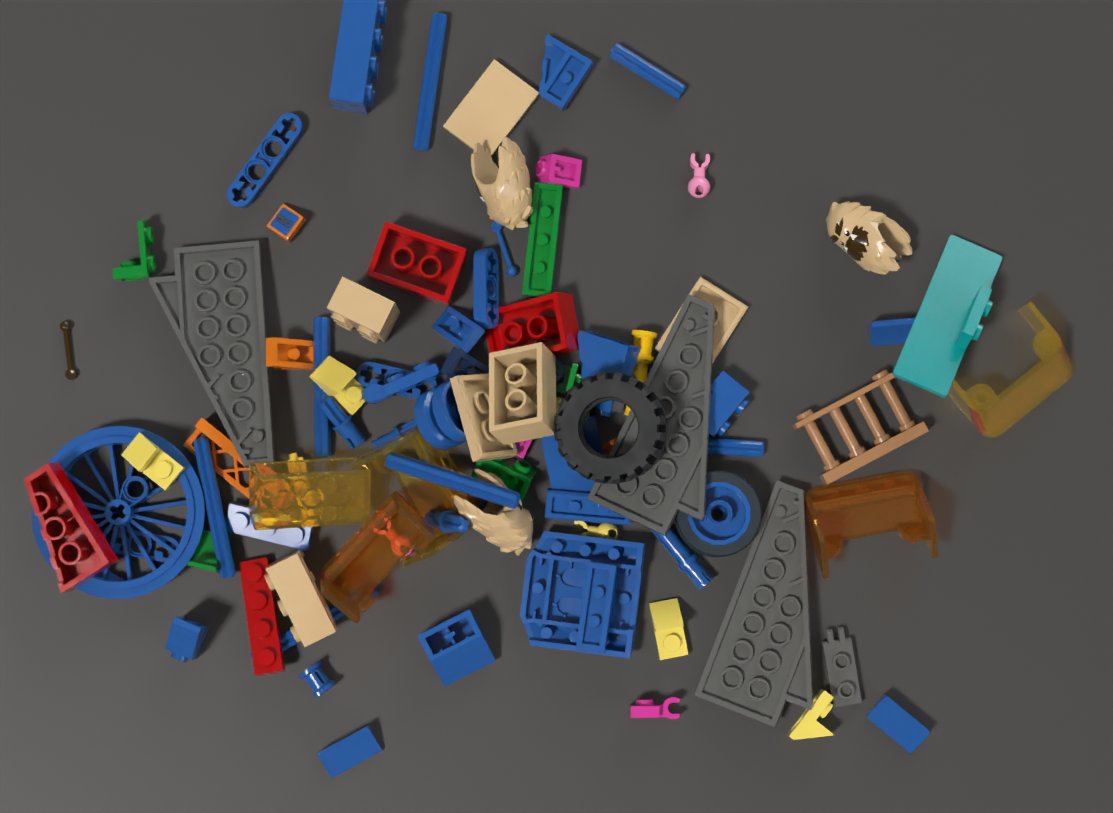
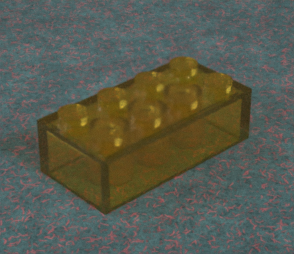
M364 457L249 463V518L254 530L370 523L371 469Z

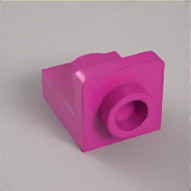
M556 154L540 157L535 168L537 183L563 185V187L571 189L579 188L582 160Z

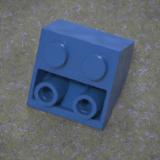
M471 609L417 635L444 687L496 661Z

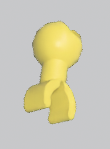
M574 521L576 525H582L584 529L588 530V532L581 534L583 536L615 540L618 537V529L612 523L606 522L601 523L599 526L587 525L584 521ZM612 530H615L617 533L614 538L610 537Z

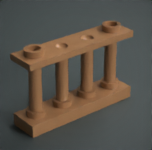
M887 369L872 377L873 383L822 410L813 413L810 409L796 416L798 422L792 425L794 430L802 426L805 427L825 464V467H823L825 473L819 476L824 486L929 432L924 421L916 425L914 420H910L890 380L896 377L892 373L889 374ZM879 386L901 425L899 427L901 433L892 438L889 433H885L865 396V393ZM852 400H855L876 439L874 440L876 446L867 451L864 446L860 447L839 408ZM827 413H830L850 451L848 454L850 460L840 464L839 460L835 461L814 421Z

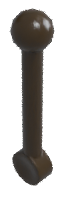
M63 321L60 324V330L63 331L68 367L65 376L69 380H74L77 377V371L73 369L69 337L71 324L68 321Z

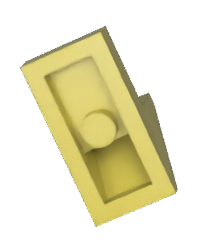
M327 356L309 376L328 396L336 400L347 415L350 414L352 416L365 402L364 398H362L364 387L354 378L357 373L331 356Z
M140 432L121 454L139 472H143L165 491L170 488L185 469Z
M674 598L649 603L659 659L664 660L688 655L683 629L684 624L678 599Z
M821 689L813 699V709L809 710L806 708L786 735L793 740L833 736V733L816 720L819 716L823 719L833 707V704L830 702L834 697Z

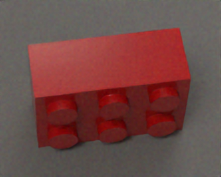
M385 221L366 276L369 280L449 307L468 252L467 249Z

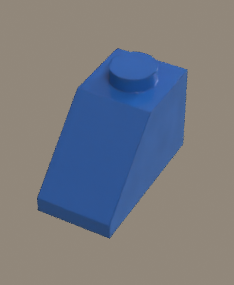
M184 616L174 617L165 649L171 651V657L187 663L188 659L194 660L198 656L209 627Z

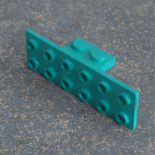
M950 235L892 373L893 376L942 398L947 396L967 346L971 340L977 341L982 331L983 325L979 324L981 317L986 318L993 302L988 300L992 292L990 288L1002 261L1001 255L957 236Z

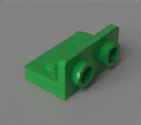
M513 457L478 461L470 477L478 479L474 471L475 469H480L487 473L491 472L501 478L506 487L518 492L522 503L537 469L532 467L528 461Z

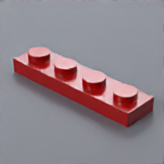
M267 557L239 562L255 676L285 672L274 590L271 591L264 575L268 574L266 568L270 564Z

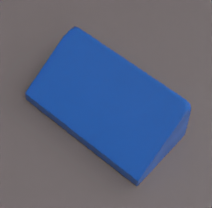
M915 318L872 321L868 325L870 346L905 344Z
M883 695L866 715L871 722L910 754L931 733L887 695Z
M368 725L318 752L317 755L330 777L333 778L381 752L382 748Z

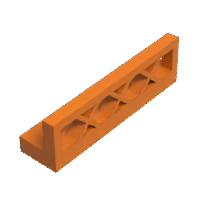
M201 417L195 425L197 429L183 446L195 455L193 441L204 433L212 442L211 452L213 454L215 472L260 508L277 512L294 490L265 466L239 468L238 462L243 466L244 464L231 439L209 421ZM216 444L223 450H216ZM217 454H230L234 458L235 469H221L218 466ZM250 470L256 475L257 486L245 488L240 484L239 472ZM235 472L236 480L228 473ZM260 479L267 485L261 486ZM272 488L281 495L272 508L262 502L261 489ZM257 490L258 498L250 491Z

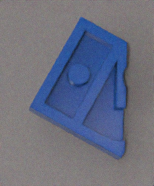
M547 34L541 69L542 79L539 86L540 98L564 111L592 69L593 61Z

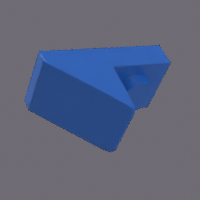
M450 306L445 309L431 327L453 346L466 354L476 345L479 338L485 332L479 325Z

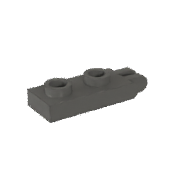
M837 627L838 639L834 640L832 628L826 629L827 641H822L830 695L834 697L831 700L833 707L862 703L851 637L845 638L844 628Z

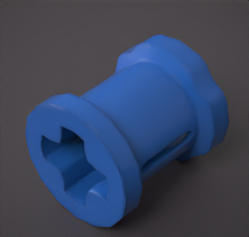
M317 661L298 675L300 679H305L314 692L313 697L315 699L336 684L334 680L330 681L322 670V663L320 661Z

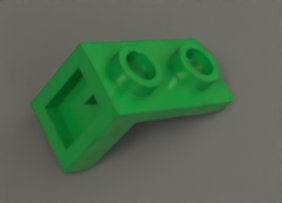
M138 220L141 265H137L136 261L121 262L120 267L112 268L113 279L118 283L149 280V278H152V272H156L155 256L150 255L149 245L154 243L153 229L148 227L144 220Z

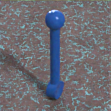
M493 221L491 229L497 235L507 265L506 274L509 277H514L517 274V269L512 265L501 233L502 225Z

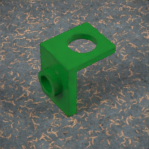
M574 363L572 367L562 364L564 367V381L556 386L557 393L567 395L569 393L568 390L573 385L576 386L581 382L582 373H578L579 365Z
M203 529L199 544L193 554L192 562L188 561L187 565L219 573L211 531Z

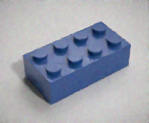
M343 0L329 100L334 110L368 114V107L374 106L375 90H373L372 80L378 79L379 62H377L376 53L377 51L381 52L383 47L384 35H381L382 29L380 26L381 24H386L388 7H385L386 0Z

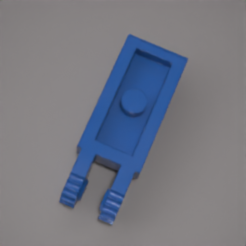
M429 361L413 367L415 371L406 376L403 373H398L387 378L388 383L385 385L373 383L369 387L367 386V388H364L362 398L372 405L377 402L380 403L441 377L440 370L436 363L430 365Z

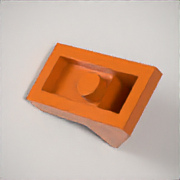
M276 337L266 338V367H274V370H314L313 341Z

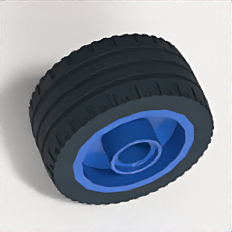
M727 471L707 472L704 521H699L678 511L675 517V525L682 540L697 553L708 557L730 556L746 548L757 535L762 518L760 500L753 487L742 477ZM714 509L722 511V518L720 520H715L712 517Z

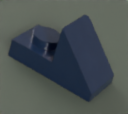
M453 347L440 372L450 380L460 375L489 373V367L462 350Z

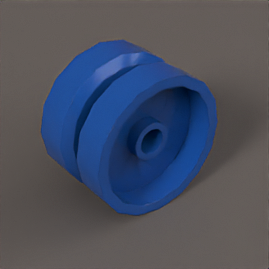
M450 380L440 384L438 387L424 391L416 400L414 413L418 430L425 441L440 450L451 449L461 445L463 442H467Z

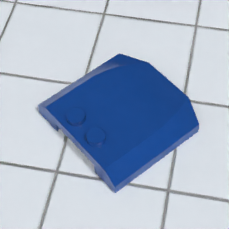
M544 531L526 560L520 617L529 637L530 646L630 659L635 641L645 559V543ZM588 562L618 566L606 653L576 648Z

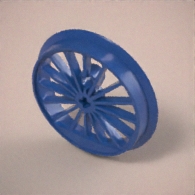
M110 426L95 429L74 438L51 458L48 463L59 462L67 477L107 505L104 507L83 502L86 507L105 511L103 514L91 516L93 519L106 518L97 524L99 529L109 524L103 532L105 538L114 527L110 542L113 551L115 543H117L119 528L121 530L128 580L126 581L110 571V567L77 587V590L100 598H133L159 589L183 570L199 544L204 526L205 506L202 488L193 467L174 445L147 430L128 426ZM139 432L185 468L174 483L180 480L186 500L135 508L164 489L159 486L151 491V486L148 482L150 478L146 475L144 478L134 476L135 468L131 464L127 479L124 481L122 489H120L114 446L129 445ZM107 446L109 448L116 498L90 457L91 452ZM83 457H85L109 497L110 502L69 472ZM140 481L144 486V492L140 497L135 498L131 495L130 488L134 482ZM187 505L185 526L136 514L138 512ZM32 506V527L36 543L43 558L53 570L49 559L51 556L46 541L43 540L40 531L42 528L38 515H35ZM124 506L123 513L126 514L125 517H118L116 519L117 513L114 511L115 508H122ZM134 519L184 530L176 550ZM131 524L172 553L170 558L159 568L156 567ZM126 527L153 571L137 579L133 578Z

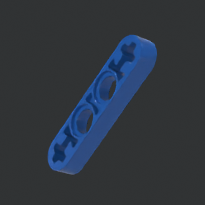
M286 113L279 117L229 186L227 198L235 208L245 209L253 203L303 132V124L297 115ZM294 120V125L297 129L295 132L288 131L285 139L289 142L285 144L281 138L274 135L278 132L282 136L286 130L283 124L285 122L291 123ZM277 142L281 145V152L278 156L270 157L266 154V147L269 143ZM255 165L263 166L265 169L264 176L259 180H253L249 176L250 169ZM243 178H246L251 185L256 187L254 190L250 187L246 189L245 195L247 199L245 201L240 199L238 202H235L236 196L234 192L236 190L241 192L246 184L241 181Z

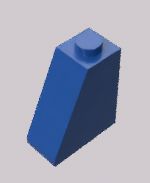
M579 330L577 336L582 379L603 372H616L633 376L641 347L592 331ZM605 401L594 407V413L610 417L611 413H622L625 404L618 401Z

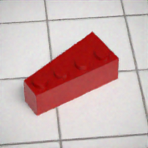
M59 462L47 463L24 478L35 515H38L42 528L40 531L43 540L46 541L52 568L56 571L58 577V587L61 594L76 589L119 561Z

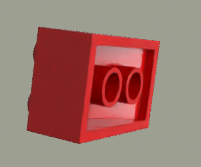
M554 292L499 307L497 327L485 329L490 353L540 342L556 357L579 351L577 336L579 328L572 294Z

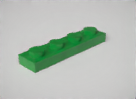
M534 182L533 211L530 218L522 296L540 297L551 294L563 185Z

